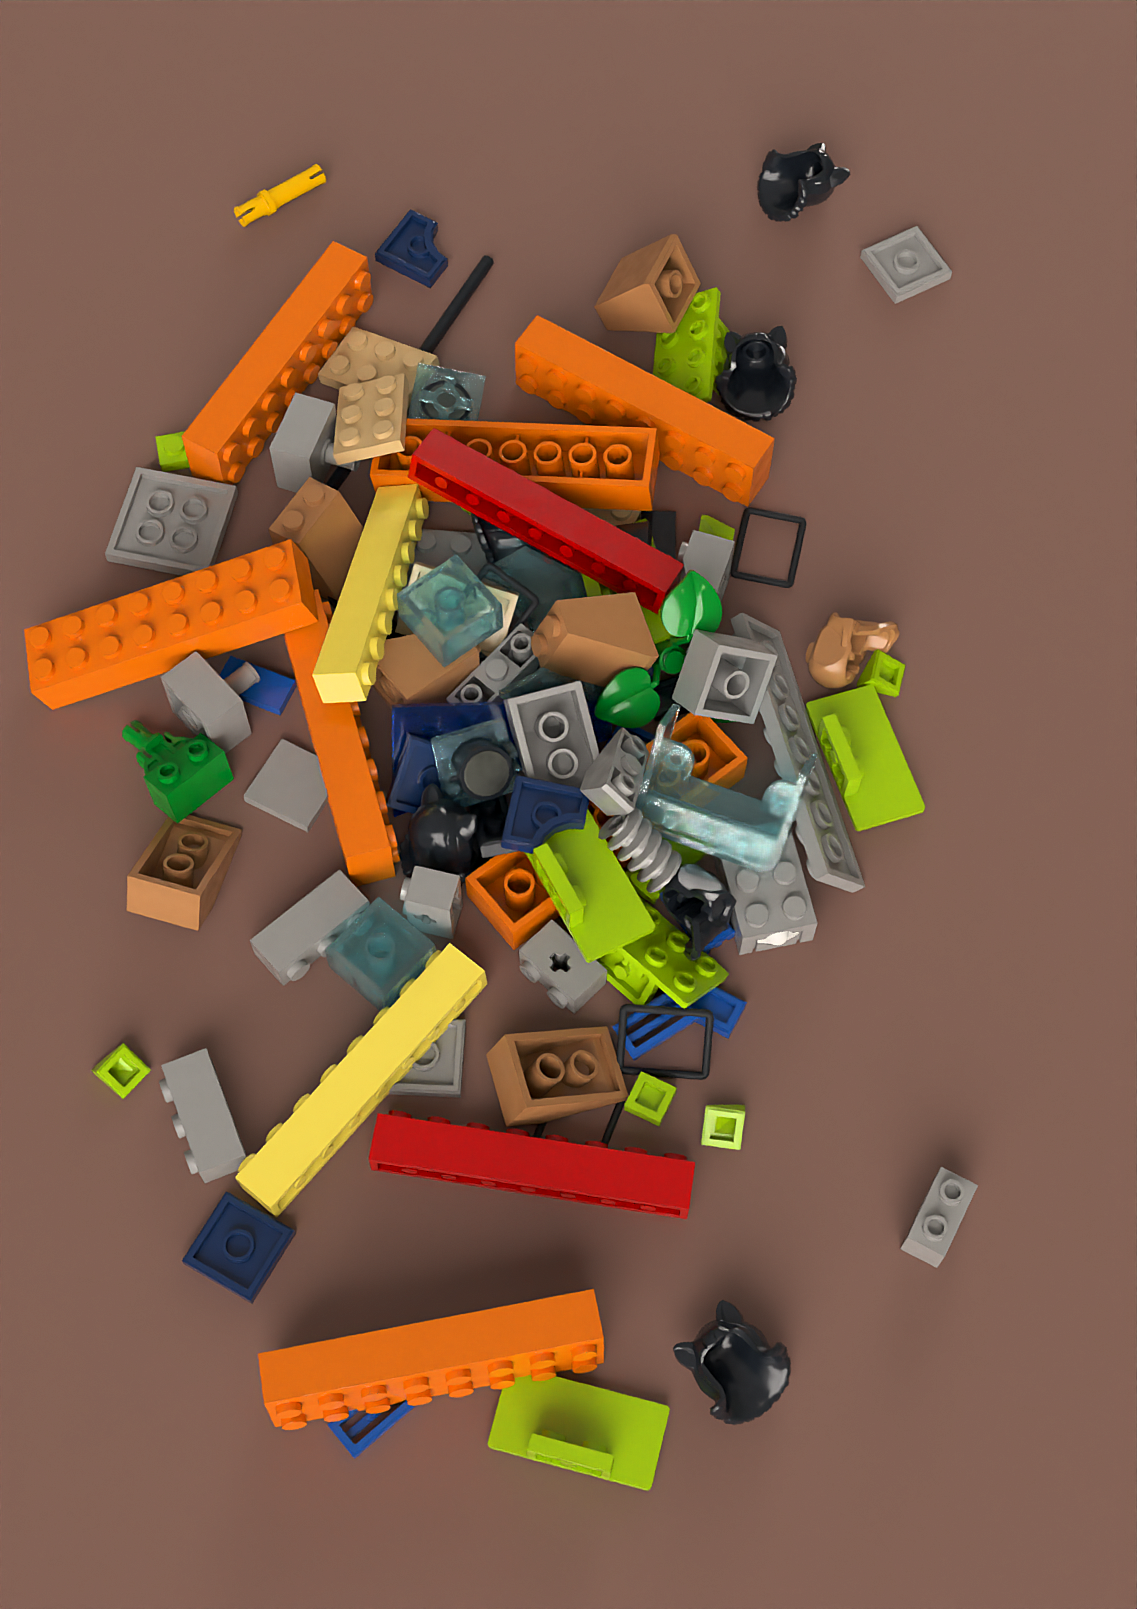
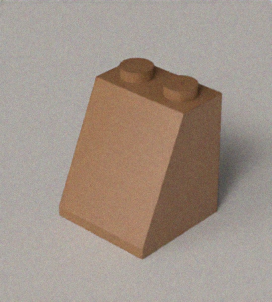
M670 234L621 258L594 306L607 330L675 333L701 285L677 234Z
M309 477L270 526L269 533L273 545L291 539L308 558L313 590L318 589L320 596L326 599L329 596L337 601L339 600L364 528L339 491Z
M635 592L556 600L531 637L532 652L538 657L542 670L601 687H606L610 680L624 669L641 667L648 671L659 657Z
M457 625L387 639L384 644V656L378 662L376 681L372 687L412 733L419 728L420 721L428 722L451 706L446 698L480 665V646L471 634L465 635Z

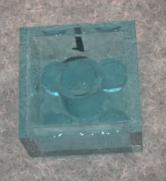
M457 554L397 593L399 617L443 667H446L503 628L502 604Z
M378 896L325 950L329 967L381 1011L386 1006L391 1007L400 998L399 993L402 987L410 979H417L426 969V962L436 952V946Z

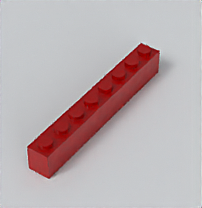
M435 428L431 430L412 454L407 478L619 594L635 592L639 604L655 614H658L665 598L677 585L684 567L683 563Z
M397 1110L389 1111L388 1115L377 1113L368 1158L371 1170L681 1219H687L695 1170V1162L687 1161L686 1156L677 1153H665L663 1157L648 1155V1151L638 1147H625L624 1151L608 1149L607 1144L599 1141H586L582 1145L569 1143L568 1138L560 1135H546L545 1139L530 1137L528 1132L520 1129H506L505 1133L491 1131L489 1126L475 1122L467 1123L465 1127L452 1125L450 1120L436 1116L428 1117L427 1121L413 1119L409 1113Z

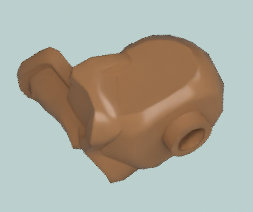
M833 612L829 616L827 624L820 629L815 643L811 642L807 648L806 663L809 664L810 675L817 684L829 689L848 685L854 680L856 674L859 673V665L864 660L867 650L875 651L878 649L884 653L889 651L900 633L897 623L893 621L877 623L855 620L854 618H841L838 613Z

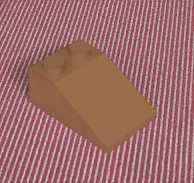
M188 815L177 824L168 816L127 876V911L199 931L215 904L241 839L242 829Z
M607 1026L505 1034L486 1054L506 1127L540 1124L626 1101L629 1097Z

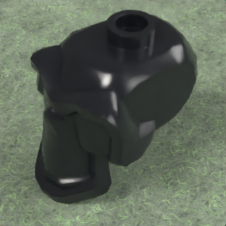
M685 863L679 867L674 877L663 887V902L673 919L683 924L690 937L684 949V955L690 961L698 960L704 948L717 935L729 928L730 917L737 901L714 873L705 870L697 864Z

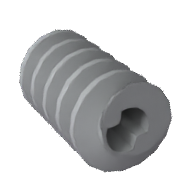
M635 807L629 814L614 815L601 827L599 839L603 840L612 835L607 845L611 851L622 846L617 854V858L620 861H625L632 857L627 864V869L630 872H634L641 868L636 879L641 883L651 879L646 887V890L650 893L663 888L678 871L682 861L681 855L677 851L672 850L671 844L667 840H662V834L658 830L652 829V823L642 817V812Z

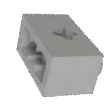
M415 865L412 877H405L400 893V900H404L403 914L407 915L409 929L453 939L463 907L460 876Z
M552 919L519 949V961L521 964L519 968L525 977L533 983L539 981L548 990L547 995L556 1006L561 1009L566 1006L573 1014L606 984L607 969L597 960L590 963L586 962L574 939ZM555 966V967L558 968L559 970H557L556 972H554V971H553V967ZM564 967H567V972L563 971L562 969Z
M940 1167L900 1249L937 1268L952 1243L978 1185Z

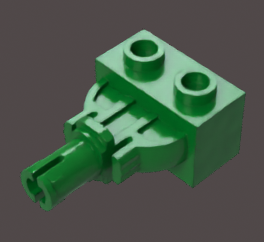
M138 720L130 722L131 726L137 731L129 725H126L122 731V738L140 751L136 755L137 762L144 768L145 776L143 778L154 805L177 824L234 780L224 750L202 733H199L192 739L188 737H175L166 731L163 733L164 739L162 734L159 732L153 734Z

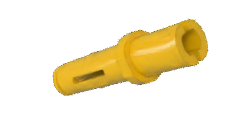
M314 164L268 191L264 189L258 192L255 198L234 207L236 218L250 211V213L238 220L239 223L246 227L249 223L262 216L272 215L282 205L319 185L325 184L326 177L324 173L310 179L322 170L318 164Z

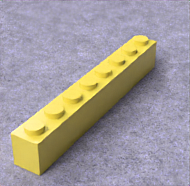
M418 484L378 487L312 674L323 703L366 701L371 685L375 684L376 668L379 660L383 659L384 644L387 635H390L392 631L393 615L400 606V594L402 587H405L407 584V572L410 564L415 559L414 550L417 541H420L422 537L424 519H427L429 516L428 501L426 498H422Z
M451 943L443 951L437 950L430 956L425 965L426 969L417 979H410L402 987L399 993L400 998L391 1007L386 1006L377 1014L373 1021L374 1026L365 1036L359 1035L352 1041L347 1049L346 1057L338 1065H331L323 1073L320 1079L321 1084L311 1095L307 1093L302 1096L295 1104L292 1116L284 1124H277L267 1135V1143L257 1154L252 1153L248 1155L238 1168L239 1173L235 1177L242 1189L276 1218L390 1093L389 1091L392 1086L402 1080L413 1067L412 1064L420 1060L429 1050L432 1042L435 1043L448 1029V1025L452 1020L457 1019L487 985L485 970Z

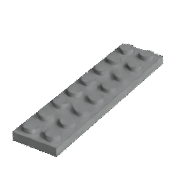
M742 612L730 619L735 632L733 636L755 640L778 655L759 712L765 724L763 729L764 736L772 746L776 758L774 760V767L785 785L786 803L793 811L797 822L795 828L797 837L804 845L808 856L806 861L808 871L817 881L852 893L864 888L865 884L780 631Z

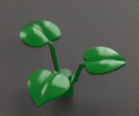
M689 570L682 581L670 591L663 602L660 616L662 624L675 637L655 644L659 657L652 664L654 669L652 681L648 672L641 667H630L619 672L610 680L598 698L594 710V715L598 719L625 728H638L649 723L655 717L660 707V697L653 690L659 685L660 670L669 674H676L681 671L686 653L679 645L691 642L695 629L715 633L722 619L721 602L712 585L699 573ZM711 718L714 722L717 723L736 722L730 720Z

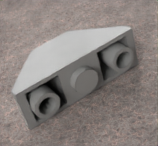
M520 623L446 698L447 702L473 724L502 713L505 710L503 700L518 697L527 688L540 664L538 657L533 654L531 648V637L534 633Z
M622 727L586 770L580 791L607 816L629 814L634 810L649 755L644 742L638 736L631 735Z

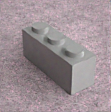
M339 869L250 939L254 954L282 986L290 980L296 981L307 973L310 964L316 959L333 953L339 946L340 940L350 932L356 933L365 927L369 917L372 915L369 900Z
M207 1048L161 1065L165 1078L159 1080V1084L166 1102L174 1101L178 1114L171 1116L178 1137L186 1136L190 1150L185 1151L184 1155L191 1174L199 1172L204 1183H208L238 1171L240 1164L247 1156Z

